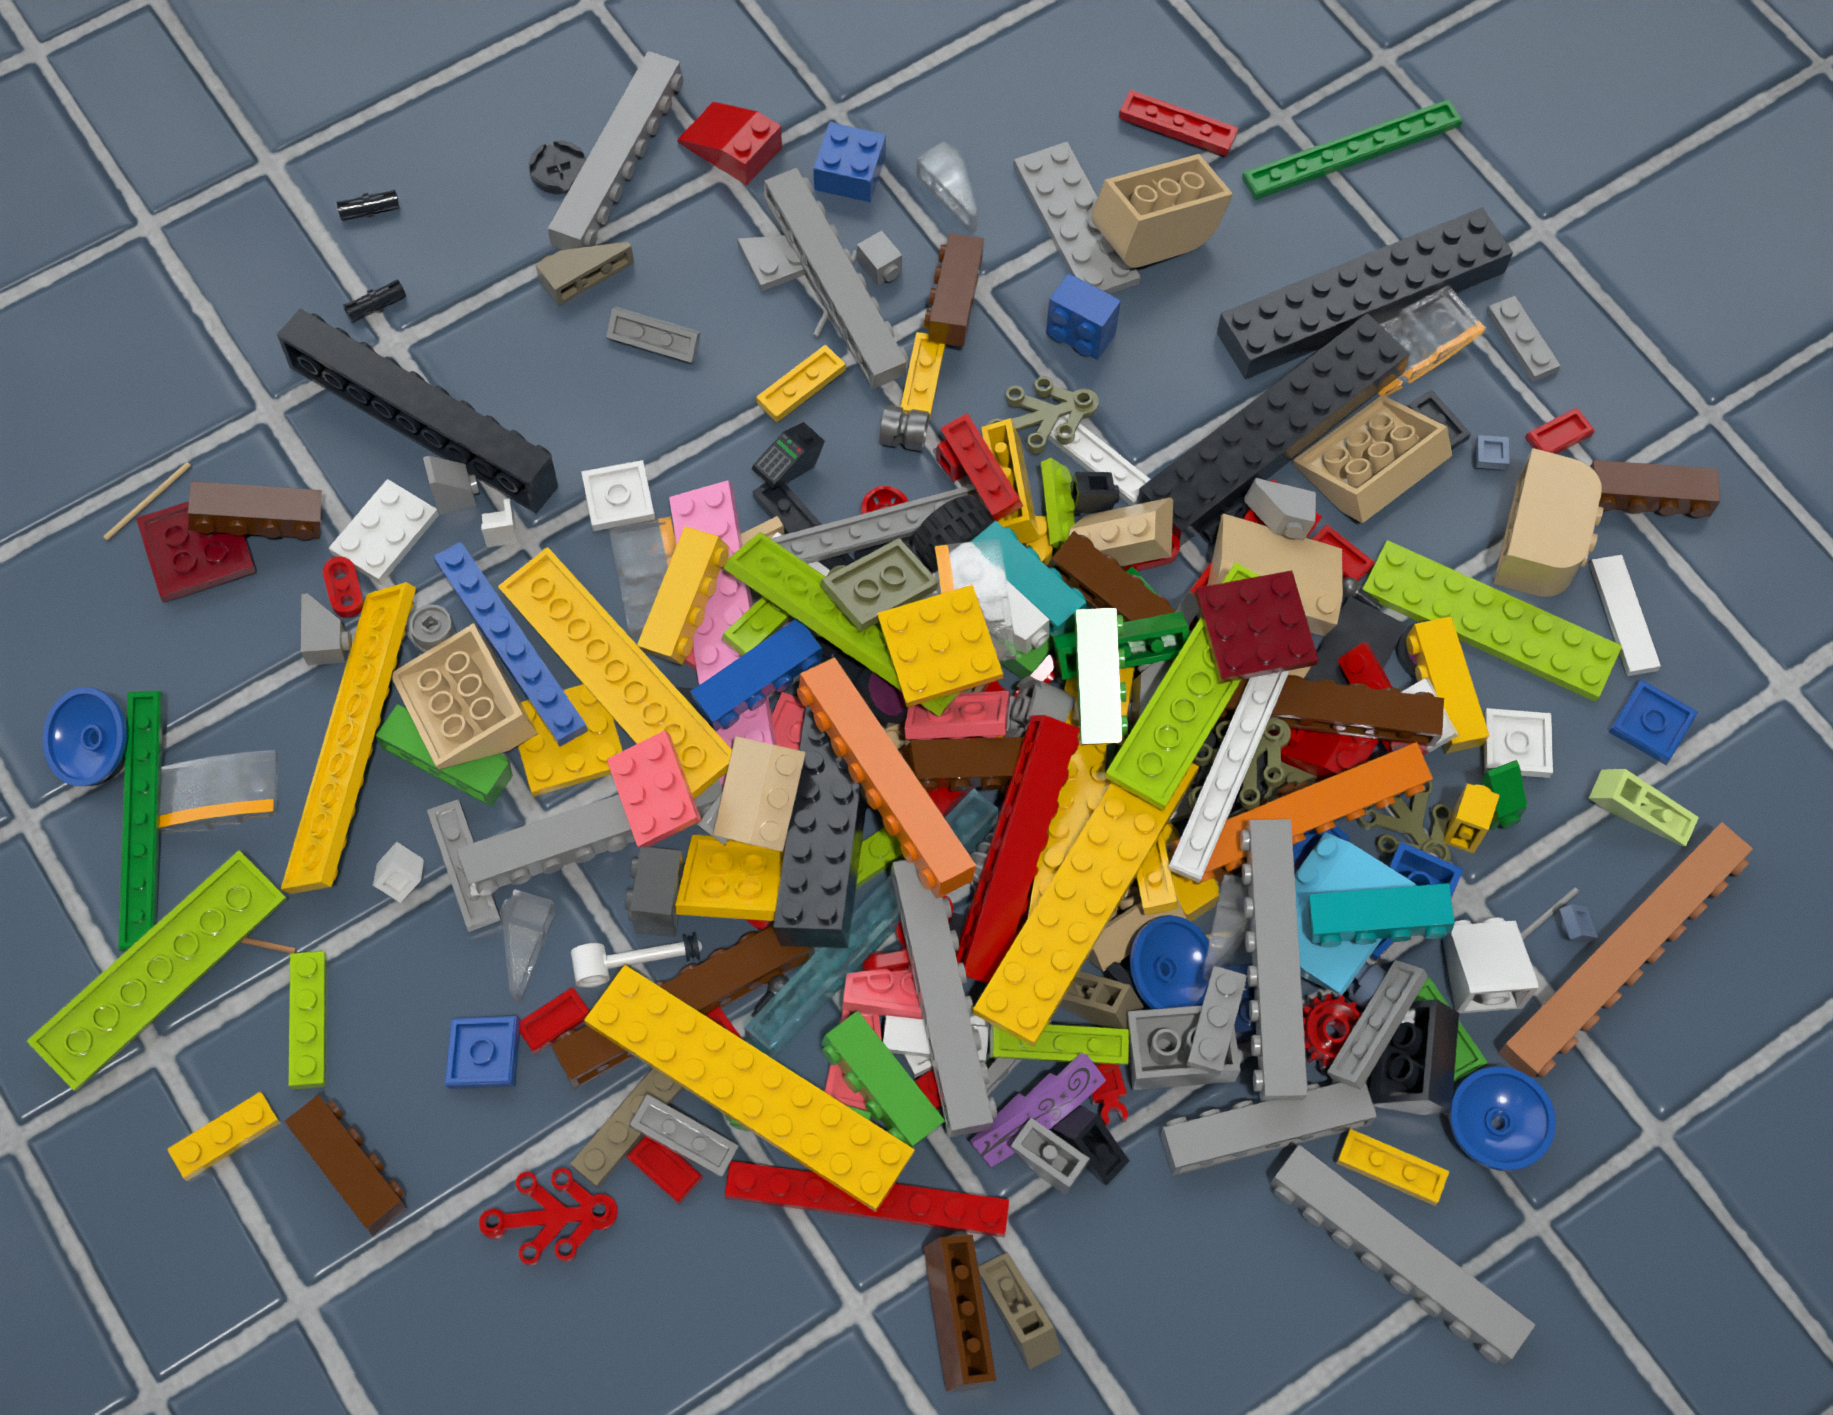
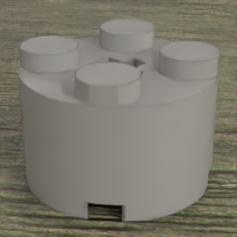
M1025 677L1016 686L1021 689L1017 697L1012 695L1009 697L1007 733L1004 736L1025 737L1031 715H1047L1066 723L1068 713H1070L1074 706V697L1066 691L1034 677Z

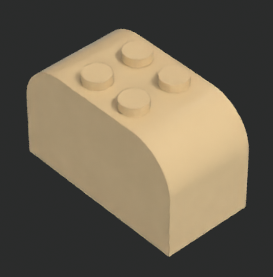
M1196 154L1106 179L1092 212V222L1127 266L1132 268L1141 267L1191 252L1203 245L1217 230L1233 193L1202 156Z
M1532 448L1517 479L1493 584L1540 597L1558 595L1569 587L1579 568L1585 566L1589 552L1592 553L1595 548L1598 534H1594L1593 531L1595 525H1599L1603 514V507H1599L1602 492L1601 482L1596 472L1589 465L1576 459Z

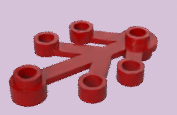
M559 1168L551 1176L553 1187L559 1192L566 1191L581 1205V1207L566 1208L538 1184L533 1173L523 1172L516 1178L515 1184L518 1191L522 1195L530 1196L545 1210L504 1214L499 1209H488L480 1216L479 1228L486 1238L497 1240L502 1238L508 1229L545 1226L532 1242L524 1243L518 1252L519 1258L524 1265L534 1266L541 1260L543 1251L568 1223L581 1222L569 1239L559 1240L554 1248L555 1254L560 1261L570 1262L575 1259L577 1250L594 1230H605L615 1223L618 1216V1208L615 1201L605 1194L592 1196L574 1181L569 1170ZM560 1175H567L569 1177L565 1185L560 1186L556 1184V1179ZM524 1179H532L533 1185L529 1189L521 1188V1182ZM597 1206H604L606 1208V1213L601 1217L593 1215V1211ZM491 1217L499 1218V1223L494 1228H489L486 1225ZM564 1245L572 1246V1252L568 1256H562L559 1253ZM530 1248L535 1249L536 1256L531 1260H526L524 1258L525 1251Z

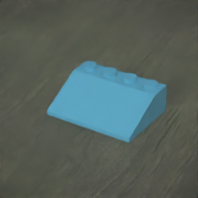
M1325 832L1294 875L1300 975L1342 996L1382 939H1377L1375 943L1367 945L1356 944V941H1343L1341 945L1336 947H1322L1321 943L1312 944L1308 910L1309 894L1417 885L1354 844Z

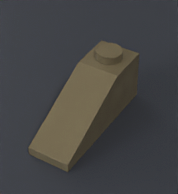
M629 242L561 250L554 255L546 256L540 263L536 264L539 282L559 307L633 264L632 246Z
M1079 971L1059 1007L1099 1027L1128 1029V1011H1141L1143 1009V1005L1131 985Z
M1006 1252L978 1266L979 1276L1028 1369L1030 1370L1060 1355L1061 1350L1055 1328L1009 1253Z

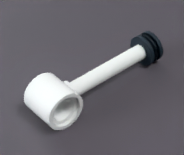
M692 933L693 937H690V934L689 937H686L685 934L682 935L683 942L607 956L603 944L589 943L577 946L571 950L576 986L588 988L605 984L610 980L608 969L624 965L628 966L686 955L687 962L690 961L691 957L693 960L694 957H697V960H699L702 949L701 942L697 940L696 933Z

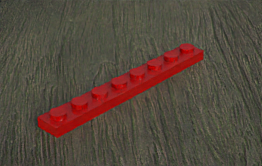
M730 1161L725 1190V1199L1003 1238H1005L1010 1201L1009 1199L894 1184L875 1212L814 1172Z

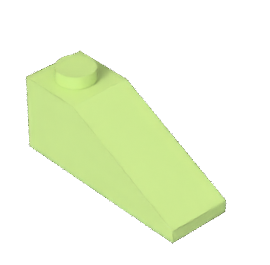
M1626 769L1601 770L1589 796L1590 800L1613 815L1680 846L1687 845L1699 819L1698 816Z

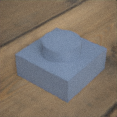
M1478 435L1475 441L1476 468L1507 470L1510 464L1509 437Z
M1569 904L1560 909L1563 918L1562 928L1570 940L1588 943L1598 938L1587 907Z

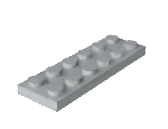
M1068 142L1014 159L1013 167L1071 275L1108 294L1140 284L1141 277L1136 268L1126 265L1093 224L1092 212L1098 198Z

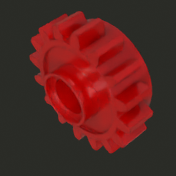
M1330 994L1323 996L1322 1001L1315 997L1309 1002L1310 1007L1306 1005L1303 1007L1305 1051H1308L1310 1054L1307 1062L1311 1063L1315 1059L1319 1060V1069L1321 1070L1325 1069L1329 1063L1332 1065L1363 1012L1359 1013L1355 1009L1356 1002L1351 1004L1344 1002L1343 995L1336 998V1000H1332ZM1326 1025H1330L1337 1030L1338 1039L1328 1035Z

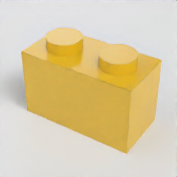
M1467 783L1453 808L1452 817L1449 820L1443 843L1474 854L1489 830L1500 795L1493 793L1486 786Z

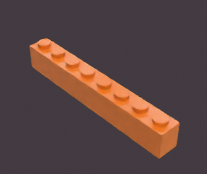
M834 657L800 673L797 694L801 703L805 707H810L814 713L817 727L821 732L826 731L831 739V745L835 754L839 758H844L848 764L851 778L855 783L862 785L866 791L865 795L869 805L874 810L878 809L883 817V823L887 832L891 836L895 835L900 842L901 851L905 859L909 863L913 862L919 870V878L923 886L927 890L931 889L937 899L972 882L976 864L836 658Z
M1417 742L1227 819L1200 883L1214 878L1215 874L1213 871L1225 867L1226 871L1229 872L1246 864L1244 858L1247 857L1246 851H1241L1240 833L1241 830H1245L1250 820L1291 819L1292 842L1295 845L1306 840L1304 834L1316 830L1318 835L1335 828L1334 821L1345 817L1347 822H1351L1365 816L1364 809L1375 805L1377 810L1396 803L1394 797L1404 792L1406 797L1409 798L1425 791L1424 784L1431 781L1433 777ZM1180 839L1169 845L1173 856ZM1182 876L1184 883L1191 881V879Z

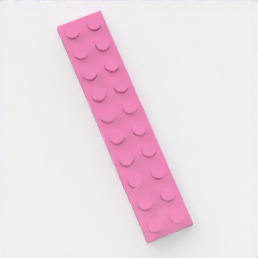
M728 480L669 497L676 544H678L684 526L719 536L730 546L728 558L743 546L733 484ZM724 566L721 567L716 579L717 587L715 593L709 597L705 607L704 621L697 627L693 637V650L699 685L741 657L739 653L722 640L723 633L753 606L750 586L739 581L734 575L723 569ZM768 696L766 697V702L753 711L749 708L739 715L740 719L728 729H723L722 727L716 731L731 749L733 748L735 736L776 745ZM726 774L719 779L722 789L724 787Z

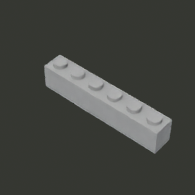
M1336 1080L1332 1081V1085L1321 1088L1319 1084H1311L1307 1086L1308 1096L1303 1100H1269L1254 1104L1252 1100L1234 1105V1110L1221 1113L1220 1109H1212L1201 1113L1200 1118L1187 1121L1186 1117L1173 1119L1166 1123L1167 1126L1163 1127L1160 1135L1171 1175L1175 1176L1347 1132L1350 1129L1355 1130L1371 1126L1377 1115L1366 1083H1364L1361 1090Z

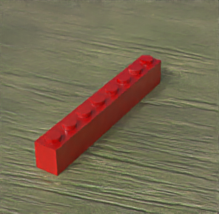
M1031 715L959 941V950L956 951L957 963H963L966 978L986 985L989 984L1018 936L1017 926L1020 917L1024 915L1028 907L1027 895L1029 888L1039 871L1037 863L1041 852L1046 848L1049 840L1047 831L1051 820L1058 812L1059 802L1057 800L1059 793L1068 780L1069 770L1067 768L1071 756L1075 754L1079 745V738L1077 736L1080 728L1047 715Z

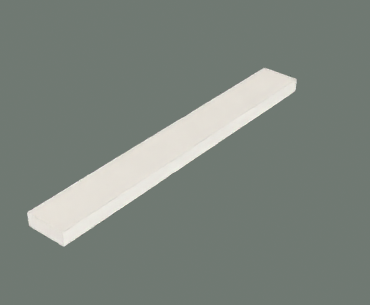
M1289 671L1249 679L1168 870L1200 883Z

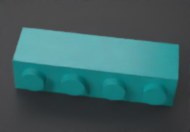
M994 521L968 543L972 549L1050 619L1049 634L1052 637L1068 633L1075 627L1074 611L1086 609L1085 597L1078 589H1071L1064 583L1062 576L1056 569L1048 568L1043 564L1035 550L1031 547L1026 548L1023 546L1010 528H1003L997 521Z
M1449 883L1309 894L1308 910L1312 944L1321 943L1322 947H1336L1341 945L1343 941H1356V944L1367 945L1375 943L1377 939L1390 938L1393 942H1404L1411 940L1412 936L1426 935L1427 939H1441L1446 937L1448 933H1452L1455 924Z

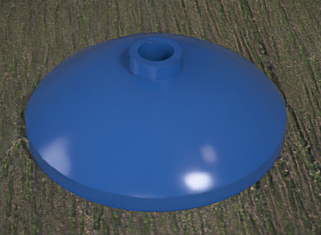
M75 688L62 695L54 703L47 715L42 737L46 761L52 772L67 784L83 787L96 785L107 779L119 765L126 747L127 729L120 706L108 693L96 688Z
M1163 916L1145 924L1135 937L1130 955L1132 978L1142 999L1152 1009L1203 1005L1213 966H1217L1214 950L1206 935L1194 923L1179 916Z
M1508 1067L1481 1069L1469 1075L1459 1085L1452 1098V1110L1449 1113V1119L1453 1135L1461 1149L1471 1159L1487 1168L1499 1171H1515L1526 1168L1538 1161L1546 1153L1553 1141L1556 1118L1551 1100L1539 1083L1521 1071ZM1492 1120H1498L1502 1124V1129H1495L1492 1126Z

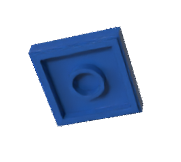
M1641 679L1609 730V733L1667 765L1697 716L1698 711Z
M517 1016L451 1019L445 1086L449 1089L515 1087L521 1019Z

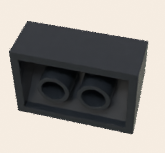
M1437 999L1415 1001L1412 1003L1372 1070L1370 1098L1374 1107L1420 1115L1451 1113L1459 1012Z

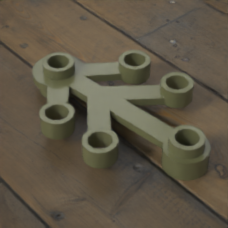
M1046 376L1036 379L1035 393L1039 397L1045 398L1049 396L1063 403L1053 405L1027 396L1020 386H1011L1006 391V401L1010 406H1020L1034 411L1011 419L1017 431L1041 423L1037 432L1030 434L1027 439L1028 449L1034 454H1040L1045 451L1046 441L1059 417L1070 414L1067 422L1060 424L1056 430L1057 440L1062 444H1070L1075 439V431L1082 418L1091 417L1099 407V398L1094 391L1078 389L1072 392L1054 386L1052 379ZM1047 385L1048 388L1042 389L1040 386ZM1015 394L1019 395L1018 398H1012L1011 396ZM995 418L988 422L987 425L1000 422L1003 420ZM1063 432H1069V433H1071V434L1065 436V435H1062L1061 433H1063ZM1035 441L1041 442L1040 445H1034L1032 443Z
M1269 718L1244 777L1243 789L1240 792V803L1246 809H1254L1260 804V792L1257 789V759L1266 750L1268 766L1264 770L1265 783L1270 787H1279L1284 782V770L1281 767V749L1289 743L1291 731L1288 724L1281 719ZM1224 721L1216 727V738L1220 743L1223 742L1225 737L1220 732L1225 729L1228 730L1231 722ZM1278 730L1280 733L1277 736H1271L1268 734V731ZM1204 743L1200 751H1205L1208 755L1205 758L1196 756L1194 763L1199 766L1214 763L1219 749H1211L1208 744ZM1272 772H1276L1280 775V777L1278 779L1273 780L1270 779L1268 775ZM1203 786L1195 787L1189 793V808L1192 812L1197 802L1196 797L1200 795ZM1247 794H1253L1256 799L1249 802L1244 797Z
M1431 781L1424 784L1427 792L1414 795L1411 811L1402 798L1397 795L1394 797L1396 803L1389 805L1397 817L1380 814L1372 808L1364 809L1366 815L1371 816L1374 822L1367 823L1363 817L1357 819L1358 825L1364 830H1372L1375 827L1410 835L1416 844H1406L1426 853H1434L1438 858L1450 862V851L1446 844L1443 843L1446 826L1452 817L1450 807L1445 804H1438L1431 811L1430 819L1433 823L1430 838L1422 828L1427 799L1433 790ZM1441 811L1445 813L1446 819L1438 818L1436 812ZM1389 834L1382 835L1376 844V850L1381 856L1390 857L1395 853L1401 841H1397L1394 836ZM1389 842L1392 845V849H1384L1381 843Z

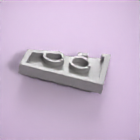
M786 235L737 239L738 247L761 291L807 275Z

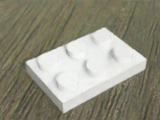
M387 479L331 544L329 551L335 557L342 556L350 559L356 570L381 585L439 516L438 510Z

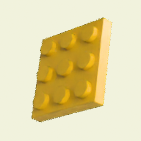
M973 585L877 613L907 707L1003 679V672Z
M583 684L563 691L585 722L588 731L560 747L529 701L521 702L538 733L518 745L533 797L611 775L607 759L623 751L613 717Z
M692 835L675 904L676 915L774 921L786 840L783 851H778L731 839L724 846L713 836Z

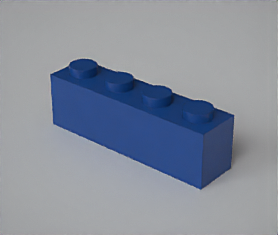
M795 619L691 690L692 702L715 732L722 727L723 729H728L740 719L739 715L749 708L751 711L759 708L766 702L768 695L776 690L778 692L785 690L793 683L794 677L819 665L822 659V647L806 626L798 619Z

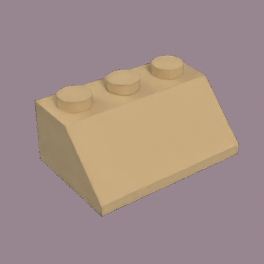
M1165 498L1085 515L1069 529V536L1075 531L1079 535L1088 537L1093 542L1095 548L1103 554L1112 556L1117 560L1119 566L1170 557L1172 549L1173 500Z
M735 736L713 835L783 851L806 752Z
M1136 875L1087 960L1104 972L1114 962L1120 963L1122 959L1131 954L1135 937L1148 922L1163 916H1179L1186 919L1178 898L1179 909L1145 916Z

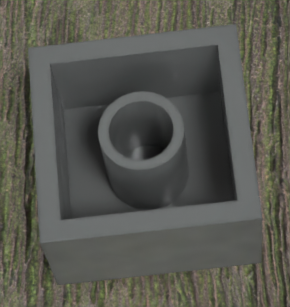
M640 846L639 858L633 857L631 878H634V888L627 891L625 908L629 910L628 919L633 921L636 933L676 937L679 915H676L675 904L684 870L680 850Z

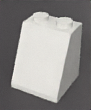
M1491 918L1485 920L1484 923L1471 924L1469 920H1460L1455 922L1452 933H1448L1446 937L1442 938L1454 1008L1459 1014L1522 1009L1539 988L1516 921Z

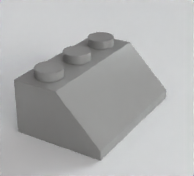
M1202 1006L1128 1011V1059L1132 1090L1235 1082L1241 1071L1235 1028H1233L1221 1075H1216L1186 1066Z

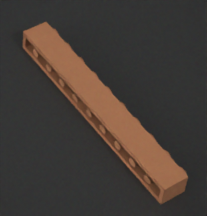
M1721 822L1526 1022L1498 1054L1514 1069L1527 1074L1531 1078H1534L1537 1074L1544 1078L1557 1064L1552 1058L1559 1051L1566 1055L1579 1041L1574 1035L1581 1028L1588 1032L1601 1018L1597 1014L1600 1008L1604 1005L1609 1010L1622 996L1618 990L1625 983L1631 987L1644 974L1640 967L1646 961L1652 965L1666 951L1661 945L1667 939L1674 942L1687 929L1682 923L1688 917L1695 921L1708 907L1703 901L1709 895L1716 899L1729 885L1725 881L1728 875L1731 873L1737 877L1750 862L1745 858L1753 848Z

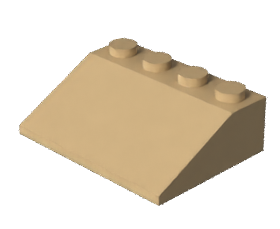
M1381 395L1294 459L1293 464L1341 512L1364 523L1453 455L1447 426Z
M1222 514L1207 586L1222 583L1235 562L1261 576L1292 570L1310 632L1323 637L1338 624L1343 596L1342 549L1308 538L1299 540L1274 534L1267 526Z
M474 623L392 672L391 678L438 769L510 751L538 734L489 642Z

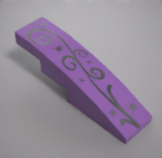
M1080 1053L1059 1075L1055 1076L1049 1073L1026 1097L1018 1093L997 1114V1118L993 1119L990 1130L978 1132L969 1142L986 1164L993 1167L1015 1153L1011 1149V1145L1030 1118H1033L1049 1130L1086 1100L1106 1079L1089 1056Z

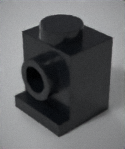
M1075 472L1071 486V496L1075 503L1074 516H1080L1081 512H1104L1113 509V505L1119 502V486L1114 485L1112 472Z

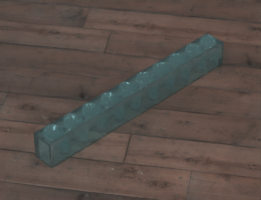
M973 788L944 819L969 854L997 824L999 809ZM891 875L853 913L848 948H820L744 1027L746 1040L752 1046L770 1058L775 1059L845 985L846 974L857 972L861 968L862 963L867 960V957L875 953L896 931L901 918Z

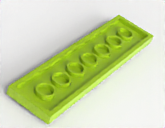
M761 532L727 559L723 569L901 691L880 623L878 622L860 632L820 587L822 579L826 576ZM963 691L920 704L940 717Z
M1388 540L1362 589L1379 600V603L1416 621H1431L1451 616L1460 641L1594 702H1597L1622 648L1620 644Z
M1235 562L1222 583L1261 575ZM1201 618L1105 773V778L1163 811L1242 681L1219 683Z
M238 850L26 1042L77 1092L287 901V898Z

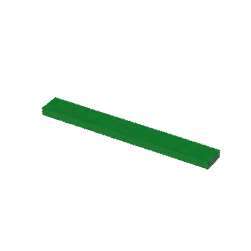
M1447 99L1243 172L1242 179L1254 200H1258L1459 128L1463 120L1451 101Z
M161 690L127 692V740L125 747L118 950L121 952H126L157 924L164 695Z

